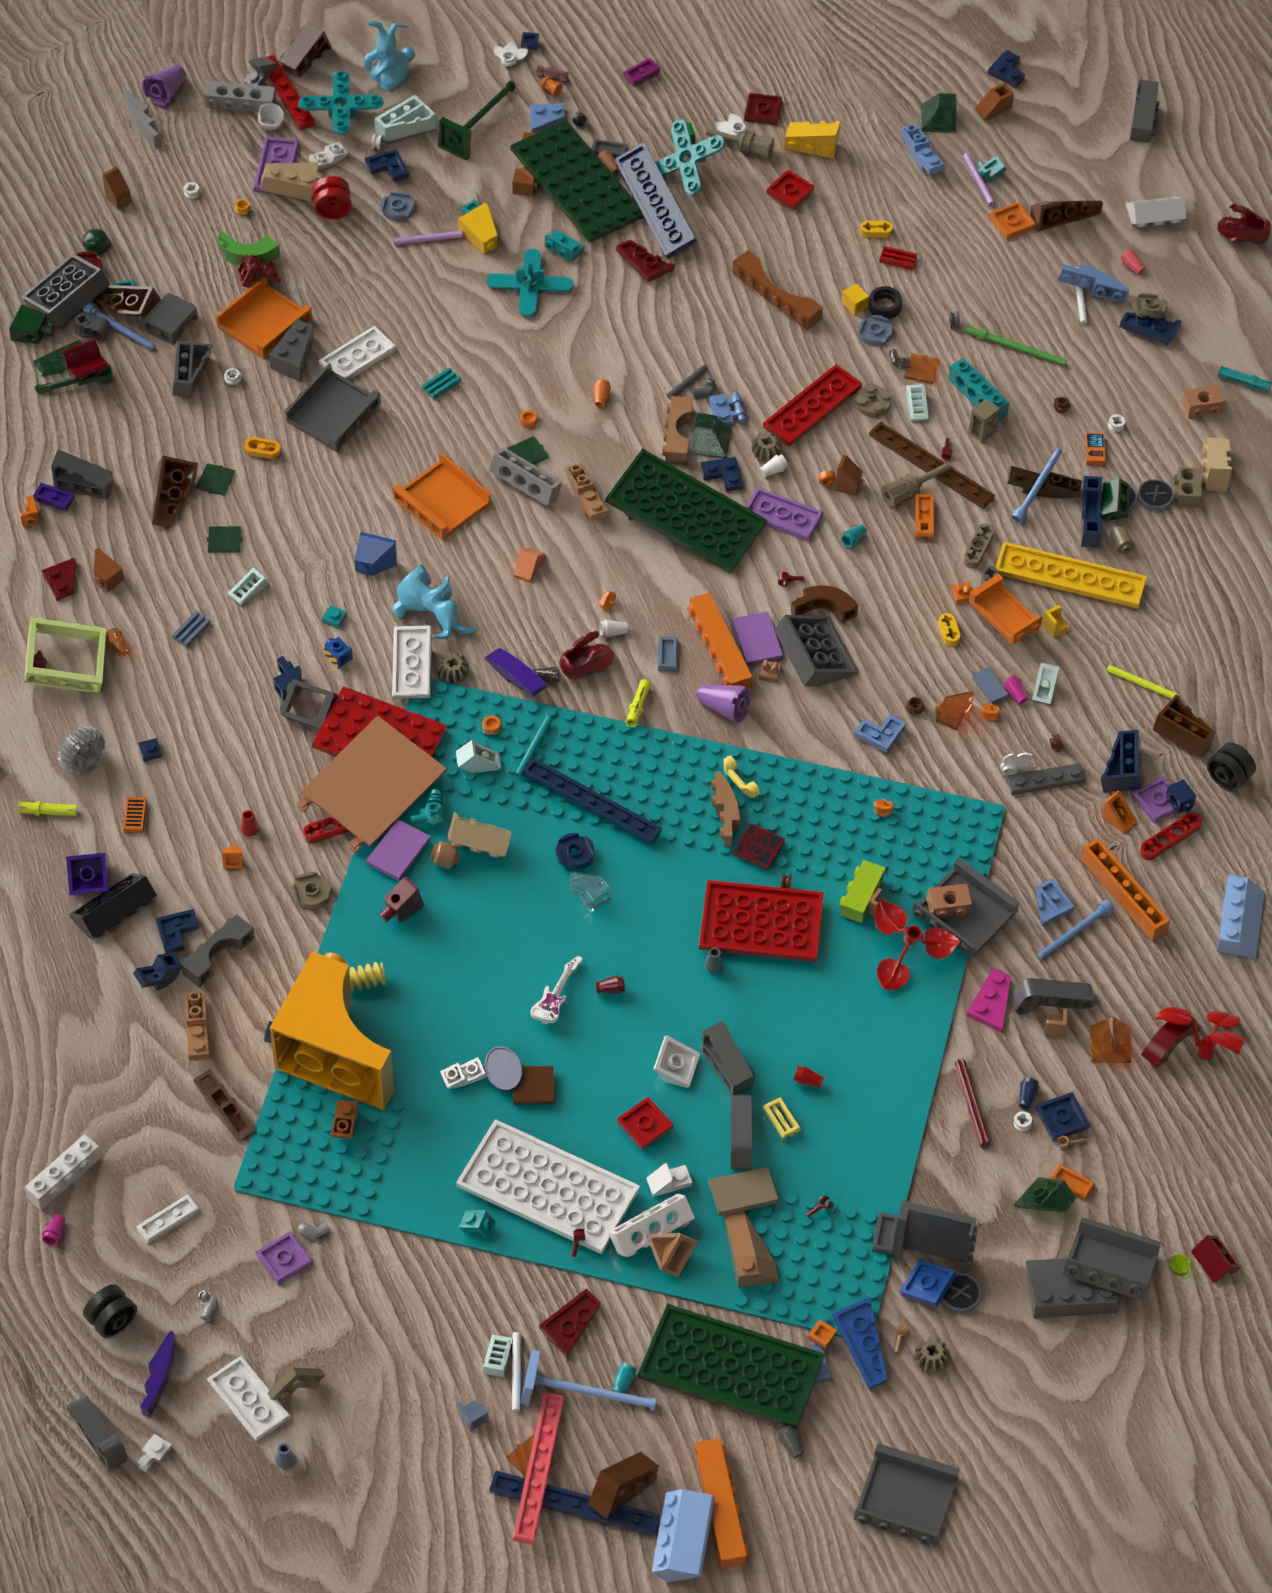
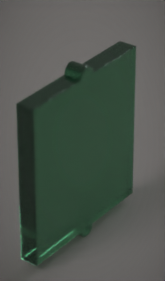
M535 436L507 448L533 465L549 458L543 445L538 442Z
M207 463L196 489L206 491L209 494L214 493L225 496L235 470L225 468L222 465L217 466Z
M209 526V535L206 538L208 553H240V545L243 541L241 526Z

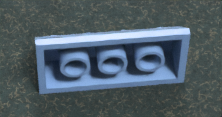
M1228 875L1217 952L1256 959L1265 891L1249 878Z
M684 1489L666 1492L652 1573L666 1582L701 1577L715 1500L713 1495Z

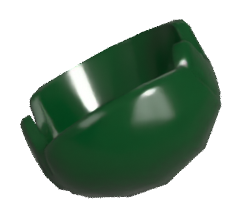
M90 229L83 235L82 245L87 252L94 251L97 255H100L109 249L110 240L103 230Z

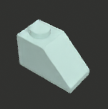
M472 740L456 751L458 767L468 772L477 773L501 769L499 752Z

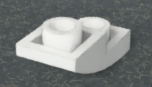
M340 142L325 146L323 152L309 155V162H318L317 171L341 161L348 156V152Z
M478 1057L461 1066L459 1063H456L440 1071L448 1089L465 1086L487 1077Z

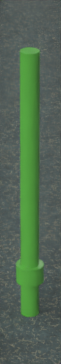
M967 325L965 330L966 333L978 336V339L984 341L987 339L1065 366L1067 359L988 333V330L982 328L977 329Z

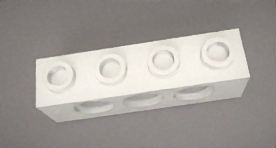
M84 1134L25 1186L27 1199L42 1211L101 1159L99 1146Z
M676 1194L608 1231L617 1253L630 1257L636 1254L637 1250L641 1247L650 1246L646 1235L671 1234L672 1230L689 1225V1221L695 1217L686 1197ZM672 1212L673 1217L671 1221L668 1222L667 1216L669 1213ZM654 1222L655 1228L650 1232V1224ZM637 1231V1239L632 1241V1235Z

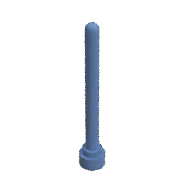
M88 303L85 306L83 313L103 317L110 322V327L150 350L155 349L154 343L102 314L96 305Z
M1060 448L1055 449L1021 507H1018L1012 513L1011 518L1020 524L1025 522L1029 506L1062 453Z
M1108 900L1102 901L1098 904L1097 911L1040 951L1038 957L1040 959L1046 958L1100 917L1110 916L1115 911L1113 905Z

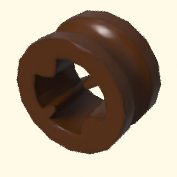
M782 873L781 888L791 889L792 874L785 876Z

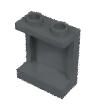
M167 293L143 319L144 331L174 345L177 342V333L191 318L194 320L198 318L197 307L176 295Z

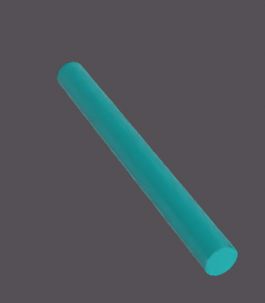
M545 717L515 772L516 777H522V771L531 761L553 720L552 717Z

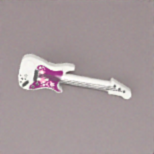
M575 957L564 966L565 971L553 992H549V986L545 987L542 999L531 1008L532 1018L542 1021L543 1024L554 1023L558 1020L559 1009L566 1002V996L560 998L559 996L571 974L575 973L578 966L582 964L581 957Z

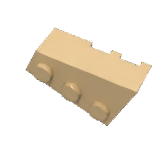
M318 162L266 164L260 190L311 201L313 196L312 187L316 182Z
M1208 437L1206 444H1203L1202 455H1205V458L1202 461V469H1205V473L1203 472L1202 483H1205V491L1227 492L1232 471V467L1229 466V463H1231L1229 439Z
M454 812L448 832V839L452 842L453 846L462 848L465 845L474 852L481 853V851H486L492 857H505L512 835L511 831L490 824L486 825L476 822L477 820L470 818V820L459 817L460 814Z

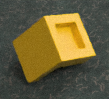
M854 284L842 291L841 302L853 315H856L868 308L869 296L858 284Z
M1057 605L1044 613L1043 626L1053 638L1069 630V625L1061 616V605Z

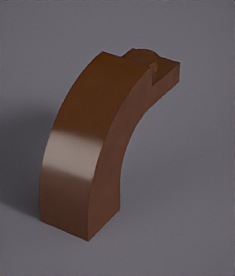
M832 586L808 587L803 589V597H798L791 602L792 615H803L814 609H825L832 612L841 624L858 615V604L843 590Z

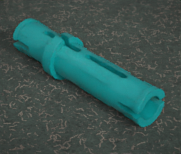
M1223 366L1220 367L1218 377L1249 386L1250 389L1256 388L1269 393L1272 386L1271 381L1258 378L1257 375L1244 374Z

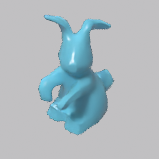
M369 20L367 21L368 25L378 28L379 36L376 41V49L365 56L364 65L366 69L371 70L372 62L379 59L378 64L372 69L370 77L374 81H380V87L383 90L391 91L408 78V64L416 56L412 47L404 48L402 51L396 50V28L409 27L403 24L392 23L390 29L385 30L382 23Z
M421 564L398 585L396 592L399 600L393 606V613L396 617H404L407 610L434 613L443 628L442 633L433 636V638L438 639L451 637L452 628L459 634H470L477 631V628L462 627L459 624L456 603L448 600L452 596L449 576L445 577L444 582L439 587L432 590L429 587L431 584L430 575L426 571L425 566Z

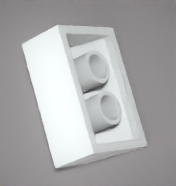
M1182 197L1126 202L1131 223L1137 224V227L1148 226L1147 223L1153 222L1154 225H1163L1164 221L1181 223V219H1186L1185 198Z

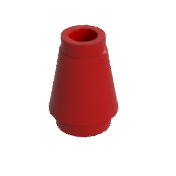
M250 810L243 812L240 825L241 832L246 836H254L259 830V824L254 813Z
M798 1065L793 1081H796L799 1085L820 1088L824 1077L806 1066L801 1067Z

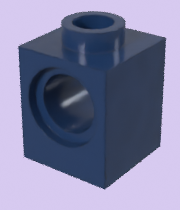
M1183 779L1168 786L1166 799L1179 814L1184 811L1188 812L1194 807L1196 794Z

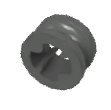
M956 311V313L949 312V326L953 327L955 325L959 327V311Z

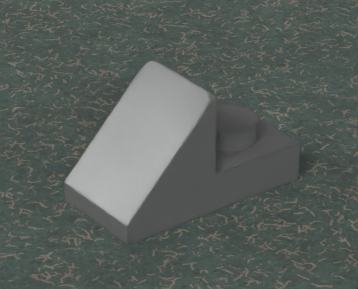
M266 57L249 60L248 62L253 69L243 82L249 85L262 86L276 68L277 63Z

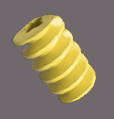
M374 962L373 968L366 964L365 970L359 965L357 972L354 967L350 968L349 975L352 993L355 986L358 987L359 991H362L364 984L367 989H370V983H373L375 988H377L378 981L385 986L386 979L382 962L381 966Z

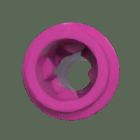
M1014 675L1004 681V689L1018 704L1028 700L1020 678Z
M54 1215L51 1222L42 1232V1240L47 1245L56 1246L61 1242L66 1220L62 1215Z

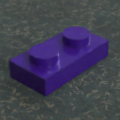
M44 483L39 485L33 495L35 501L63 511H67L74 500L73 493Z

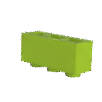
M863 860L861 866L856 867L854 872L855 878L848 883L846 889L848 893L846 897L842 896L839 903L841 916L863 923L868 912L869 900L883 882L885 867Z

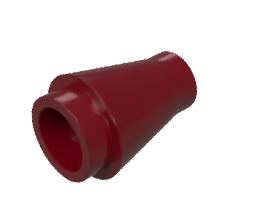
M618 975L596 982L597 994H621V992H625L623 976L618 977Z

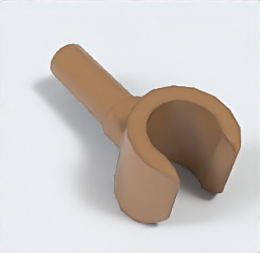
M1060 1136L1057 1139L1058 1143H1066L1060 1145V1150L1067 1151L1072 1145L1086 1143L1085 1138L1069 1140L1066 1136Z
M908 1324L897 1326L895 1353L900 1351L902 1337L909 1335Z

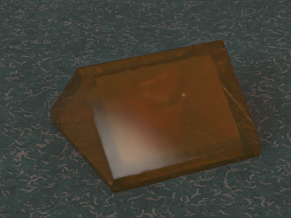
M1113 1016L1090 1025L1091 1062L1131 1063V1038L1128 1025Z

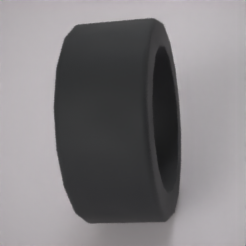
M889 286L875 288L869 296V311L872 315L883 316L888 320L895 318L899 315L902 308L900 292ZM887 298L894 301L895 305L881 307L875 301Z

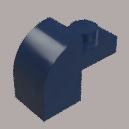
M284 656L277 658V667L281 675L273 678L274 690L283 701L286 699V689L288 684L292 682V679L303 681L300 666L294 668L290 661L287 662ZM298 687L296 695L299 694L302 687Z
M170 952L157 955L152 966L136 968L133 974L142 988L153 986L155 990H160L170 985L178 977L183 965L175 953Z

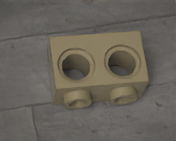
M987 399L971 410L968 433L981 443L994 434L997 429L999 408Z
M1179 467L1178 474H1174V485H1177V488L1174 490V499H1177V506L1199 508L1201 501V468Z

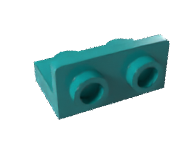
M556 230L552 235L547 233L544 236L545 247L570 262H573L585 250V245L559 230Z

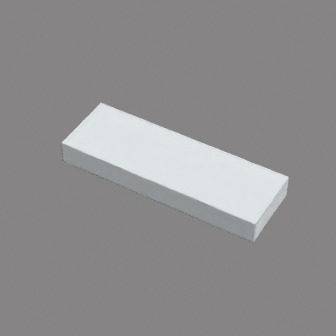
M187 1194L142 1222L136 1228L146 1243L150 1244L198 1214L200 1210Z

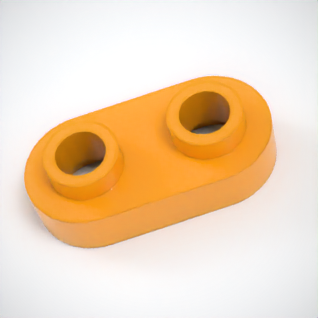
M251 437L245 441V451L249 455L274 459L280 455V444L277 441L258 437Z

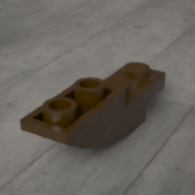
M1011 466L1007 484L1023 488L1022 493L1029 494L1040 473ZM1050 472L1036 496L1048 498L1080 497L1082 480Z

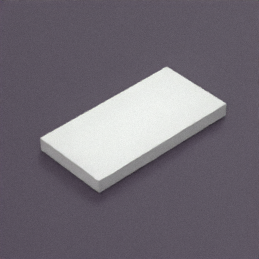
M373 326L320 359L319 365L325 368L330 363L334 372L350 380L397 351V346L377 327Z
M431 626L394 627L393 699L430 698Z
M242 1355L207 1378L209 1385L256 1443L291 1419L289 1413L278 1400H270L268 1395L270 1390Z

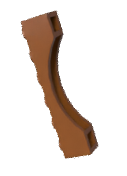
M747 250L733 261V274L737 278L743 280L762 297L768 299L787 316L793 318L800 326L809 330L822 320L823 307L812 298L792 295L776 287L764 274L760 259Z

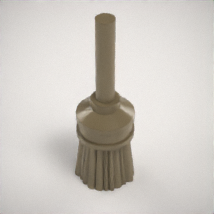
M707 129L706 131L708 136L720 135L724 140L735 142L736 145H739L741 152L753 153L768 160L775 146L774 137L759 136L749 131H745L742 135L738 134V136L712 129Z
M944 464L920 477H914L908 473L904 477H900L899 480L882 485L881 494L883 500L889 507L896 506L904 499L919 494L922 483L948 471L949 466Z

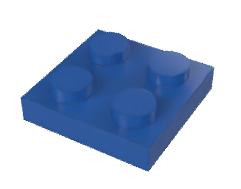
M919 1259L900 1290L901 1296L937 1308L956 1278V1272Z

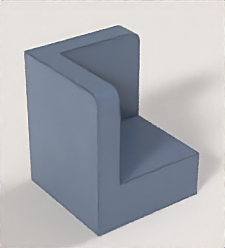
M472 1401L465 1406L462 1402L457 1403V1412L470 1432L489 1421L488 1411L484 1406L480 1407L476 1401Z

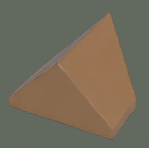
M681 1233L646 1235L660 1270L678 1277L697 1245V1240Z

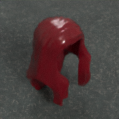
M1232 204L1229 208L1242 215L1237 218H1232L1231 216L1223 217L1217 224L1219 235L1226 237L1230 242L1234 243L1249 241L1255 244H1262L1268 240L1272 229L1268 219L1262 218L1249 208L1237 204Z
M598 631L589 632L585 636L578 638L572 647L560 657L559 665L566 677L578 679L592 672H604L605 668L611 665L614 659V651L609 645L603 643L588 645V643L600 636Z

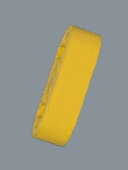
M864 221L860 225V234L865 238H889L893 233V225L889 221Z
M949 613L940 615L938 627L944 644L950 647L956 646L960 641V631L955 617Z

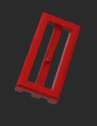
M884 246L879 262L913 270L918 254Z

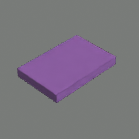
M768 611L732 618V624L747 666L763 663V660L775 661L783 659Z
M397 820L368 857L366 864L400 881L431 840L430 836Z

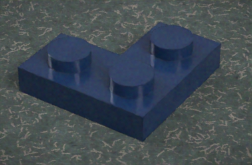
M1008 50L988 68L987 74L1013 88H1016L1025 79V74L1014 68L1020 62V56Z
M397 149L365 158V164L370 174L387 170L393 182L409 177V172Z
M736 457L700 462L704 480L722 478L725 492L743 489V481Z
M194 909L156 918L165 953L184 950L180 933L199 929Z

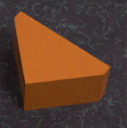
M529 547L521 549L514 577L531 582L545 557V553Z
M1117 791L1105 801L1102 817L1119 831L1126 833L1137 823L1120 791Z

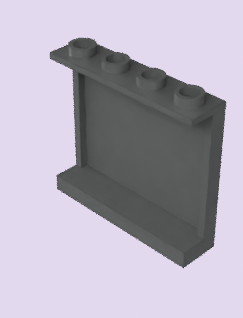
M329 363L320 370L319 375L314 380L309 382L308 387L298 394L296 400L287 406L285 410L286 421L338 452L380 406V393L375 390L371 393L367 392L334 372L332 365Z
M958 858L954 862L953 869L935 887L967 884L972 902L970 912L963 916L951 915L942 919L937 918L929 912L925 896L919 903L913 902V914L917 919L926 922L930 928H941L955 935L960 940L958 945L960 951L973 958L1018 912L1019 902L962 859Z
M902 1201L897 1222L893 1258L901 1259L903 1248L963 1262L962 1274H965L967 1267L971 1268L979 1228L975 1226L976 1218Z
M1082 1217L1062 1275L1143 1300L1161 1242Z
M877 1443L875 1455L858 1506L855 1509L854 1519L863 1525L871 1524L877 1526L882 1531L899 1533L904 1538L918 1539L926 1545H936L958 1479L959 1468Z

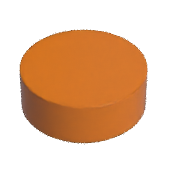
M526 410L520 414V424L523 427L533 428L537 425L538 416L534 411Z
M831 470L821 472L818 475L819 484L822 486L832 485L837 480L835 472Z
M496 716L486 717L482 722L483 731L489 735L499 733L501 730V720Z

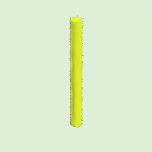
M1108 666L1107 672L1172 699L1177 694L1117 667Z

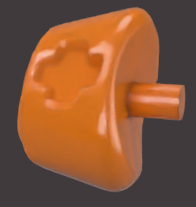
M604 591L601 601L598 603L599 606L609 611L612 605L615 604L616 594L612 591Z
M989 704L981 707V715L984 720H998L1001 713L999 706Z
M886 799L874 802V811L877 815L888 817L892 814L894 809L893 802H886Z

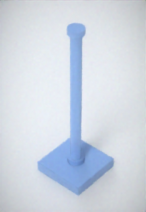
M532 1350L520 1403L522 1406H529L533 1386L540 1384L649 1407V1410L654 1411L656 1398L653 1397L648 1399L540 1376V1373H536L540 1351Z

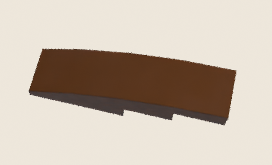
M211 1069L193 1079L194 1084L204 1099L238 1142L255 1132L254 1127L234 1097L232 1098L224 1085L219 1083Z

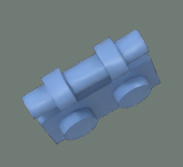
M737 391L732 393V399H728L727 394L709 396V404L716 428L733 426V420L737 419L739 423L746 422V412L742 408L743 401ZM735 407L736 410L731 412L730 408Z

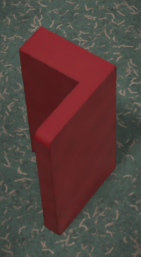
M1207 1235L1191 1250V1253L1212 1282H1218L1226 1273H1235L1241 1268L1218 1236Z

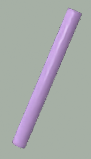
M965 153L963 158L987 203L989 206H993L995 201L969 153Z
M462 231L393 238L394 245L463 238Z

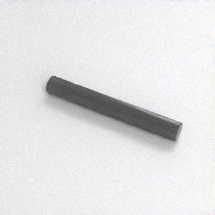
M703 364L667 393V397L671 400V396L679 394L705 373L708 367Z

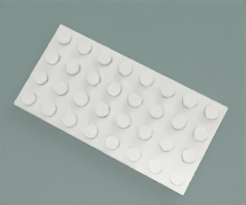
M496 1119L456 1182V1187L574 1241L573 1231L575 1229H584L585 1241H579V1244L600 1254L603 1253L611 1239L608 1231L620 1224L640 1187L631 1181Z

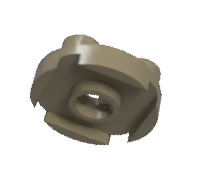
M1140 293L1138 297H1133L1132 308L1139 317L1151 316L1161 319L1167 311V301L1164 298L1161 301L1158 299V295Z
M872 383L866 384L856 394L855 403L858 411L868 417L886 414L891 407L890 391Z
M306 872L299 875L294 884H292V897L301 909H314L329 902L331 886L325 876L323 878L316 872ZM309 888L316 890L314 893H308Z

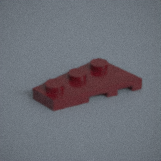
M632 240L616 245V251L647 282L675 270V264L664 262L661 256H654L648 253L646 248Z
M586 1288L539 1325V1329L567 1357L599 1309L600 1301Z

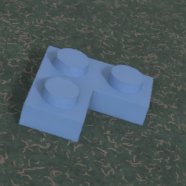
M889 715L882 726L879 727L864 719L855 730L854 737L887 753L905 729L906 722Z

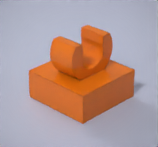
M970 582L952 585L951 590L956 604L969 602L970 591H972Z
M237 845L223 848V868L243 869L242 848H237Z
M819 1319L808 1334V1339L826 1349L836 1336L837 1330Z

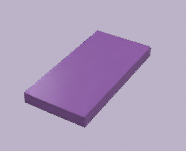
M265 137L253 186L255 192L271 193L260 190L265 165L295 163L299 140Z
M759 487L756 488L746 505V508L767 519L765 526L808 542L823 517V511Z

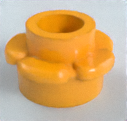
M240 199L236 202L234 210L237 214L246 215L251 211V205H249L246 199Z

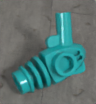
M440 790L431 791L426 807L420 810V815L411 816L412 824L428 821L433 826L437 823H443L442 814L444 806Z

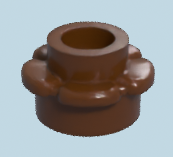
M1057 397L1054 399L1053 407L1056 412L1065 413L1068 411L1071 403L1067 398Z
M912 697L907 702L906 709L909 713L918 715L921 711H924L925 705L922 699Z
M1052 734V738L1049 739L1051 748L1059 752V749L1064 748L1060 735Z

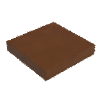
M522 1066L523 1078L520 1085L513 1090V1105L554 1104L553 1066Z

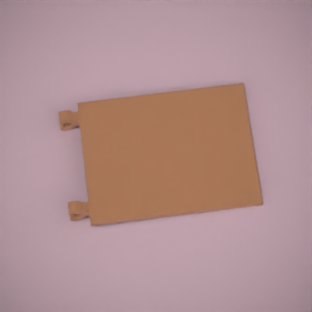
M377 716L301 790V794L305 797L297 802L299 805L297 808L304 813L311 803L317 805L356 836L349 843L351 846L349 849L357 853L364 843L371 847L447 768Z

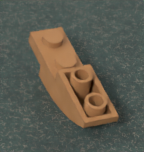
M579 463L566 467V475L584 515H588L591 521L607 517L608 510L597 494L594 482L583 464Z
M716 772L715 779L711 780V790L715 791V795H712V807H716V814H720V823H724V827H720V839H724V846L732 847V830H739L740 824L738 804L727 780L720 772Z
M205 991L185 992L189 1061L209 1059Z

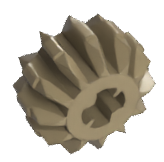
M765 431L764 435L758 433L757 437H754L751 450L755 458L759 457L760 462L763 459L768 462L775 455L779 456L781 454L782 443L779 436H774L773 432L767 434Z
M450 652L449 656L443 655L442 659L438 660L437 673L440 675L441 680H446L447 683L453 681L456 684L457 680L463 682L464 677H467L469 664L464 656L460 657L458 653L452 655Z
M929 1336L927 1342L922 1339L920 1344L915 1347L916 1353L914 1354V1359L918 1361V1368L924 1366L925 1372L928 1369H932V1372L935 1373L937 1368L942 1371L944 1365H947L949 1362L948 1356L950 1351L946 1349V1342L939 1343V1337L932 1341V1338Z

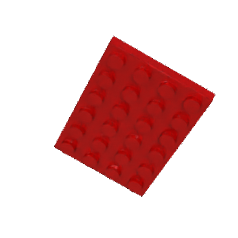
M343 686L313 740L312 748L336 757L364 728L379 716L433 758L447 731V725Z
M707 880L699 950L709 951L711 948L717 947L724 953L816 962L824 892Z

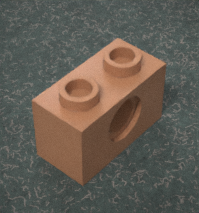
M1219 385L1184 390L1182 404L1187 417L1192 418L1222 413L1224 399Z
M967 884L929 888L926 896L929 912L940 919L951 915H966L970 912L972 906Z

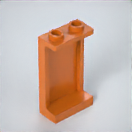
M999 573L970 591L969 603L1012 646L1017 642H1022L1028 635L1036 633L1041 628L1042 616L1039 614L1035 617L1003 586V577Z

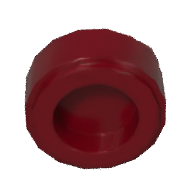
M38 650L34 654L33 667L45 669L47 660L43 657L42 651Z

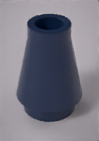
M1023 1078V1081L1020 1082L1019 1107L1024 1109L1031 1108V1104L1040 1088L1037 1080Z

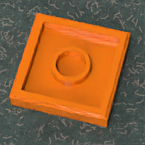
M1019 201L989 213V218L1006 240L1036 229L1037 224Z

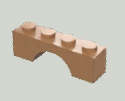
M671 396V403H667V414H670L665 420V428H668V431H664V442L667 443L662 448V456H665L667 463L687 465L689 439L681 436L677 430L681 426L691 423L692 397Z

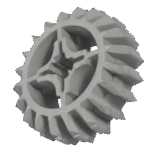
M87 725L80 726L78 730H73V733L71 735L68 734V738L63 740L64 743L60 746L61 750L58 752L59 757L57 760L61 767L72 775L84 774L86 770L89 771L90 767L95 766L96 761L103 755L102 750L105 749L104 736L96 728L88 727Z

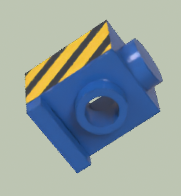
M340 637L330 638L325 642L324 655L337 669L353 660L352 648L348 647Z

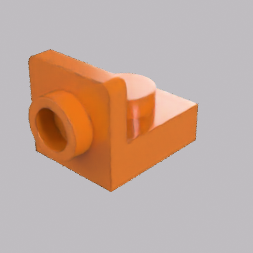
M33 495L27 496V504L24 505L26 512L20 513L23 527L41 523Z

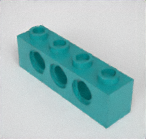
M963 358L950 366L948 380L971 403L977 406L987 399L999 408L998 421L1007 417L1009 401L970 363Z

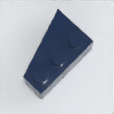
M1139 730L1119 731L1112 748L1111 757L1106 763L1105 772L1100 778L1103 792L1142 789Z

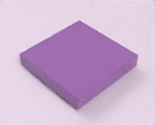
M1164 776L1132 793L1133 799L1153 823L1176 812L1166 799L1167 788L1170 784Z
M291 1231L255 1252L257 1258L277 1285L282 1284L313 1265V1261Z

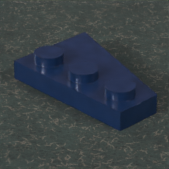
M1126 312L1120 321L1119 327L1161 344L1169 345L1182 320L1175 319V322L1166 321V318L1158 320L1149 318V316L1139 317L1136 313Z

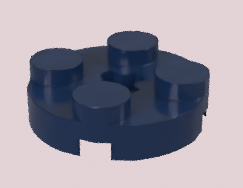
M569 833L559 839L555 848V856L557 861L566 870L581 869L593 862L594 845L587 836L583 837L579 836V833ZM574 848L575 850H579V852L577 854L571 853V849Z

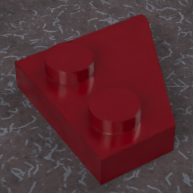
M75 558L41 570L56 601L74 594Z

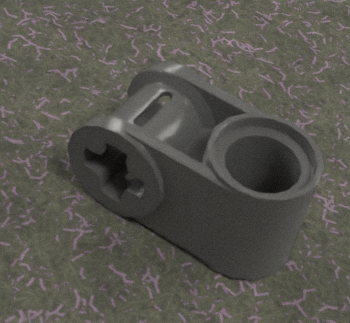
M85 313L78 314L75 317L76 333L79 336L95 338L97 341L105 339L110 328V322L107 319Z

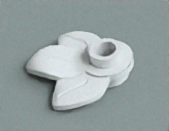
M513 41L504 48L499 46L494 48L495 56L500 59L501 64L504 66L515 65L517 61L523 60L528 53L527 48L518 49Z
M732 113L729 114L728 121L715 122L717 130L727 134L738 136V134L742 135L747 131L742 118Z
M1012 753L1005 756L1000 766L1003 775L1008 776L1036 770V767L1029 763L1033 758V754L1020 753L1016 755Z

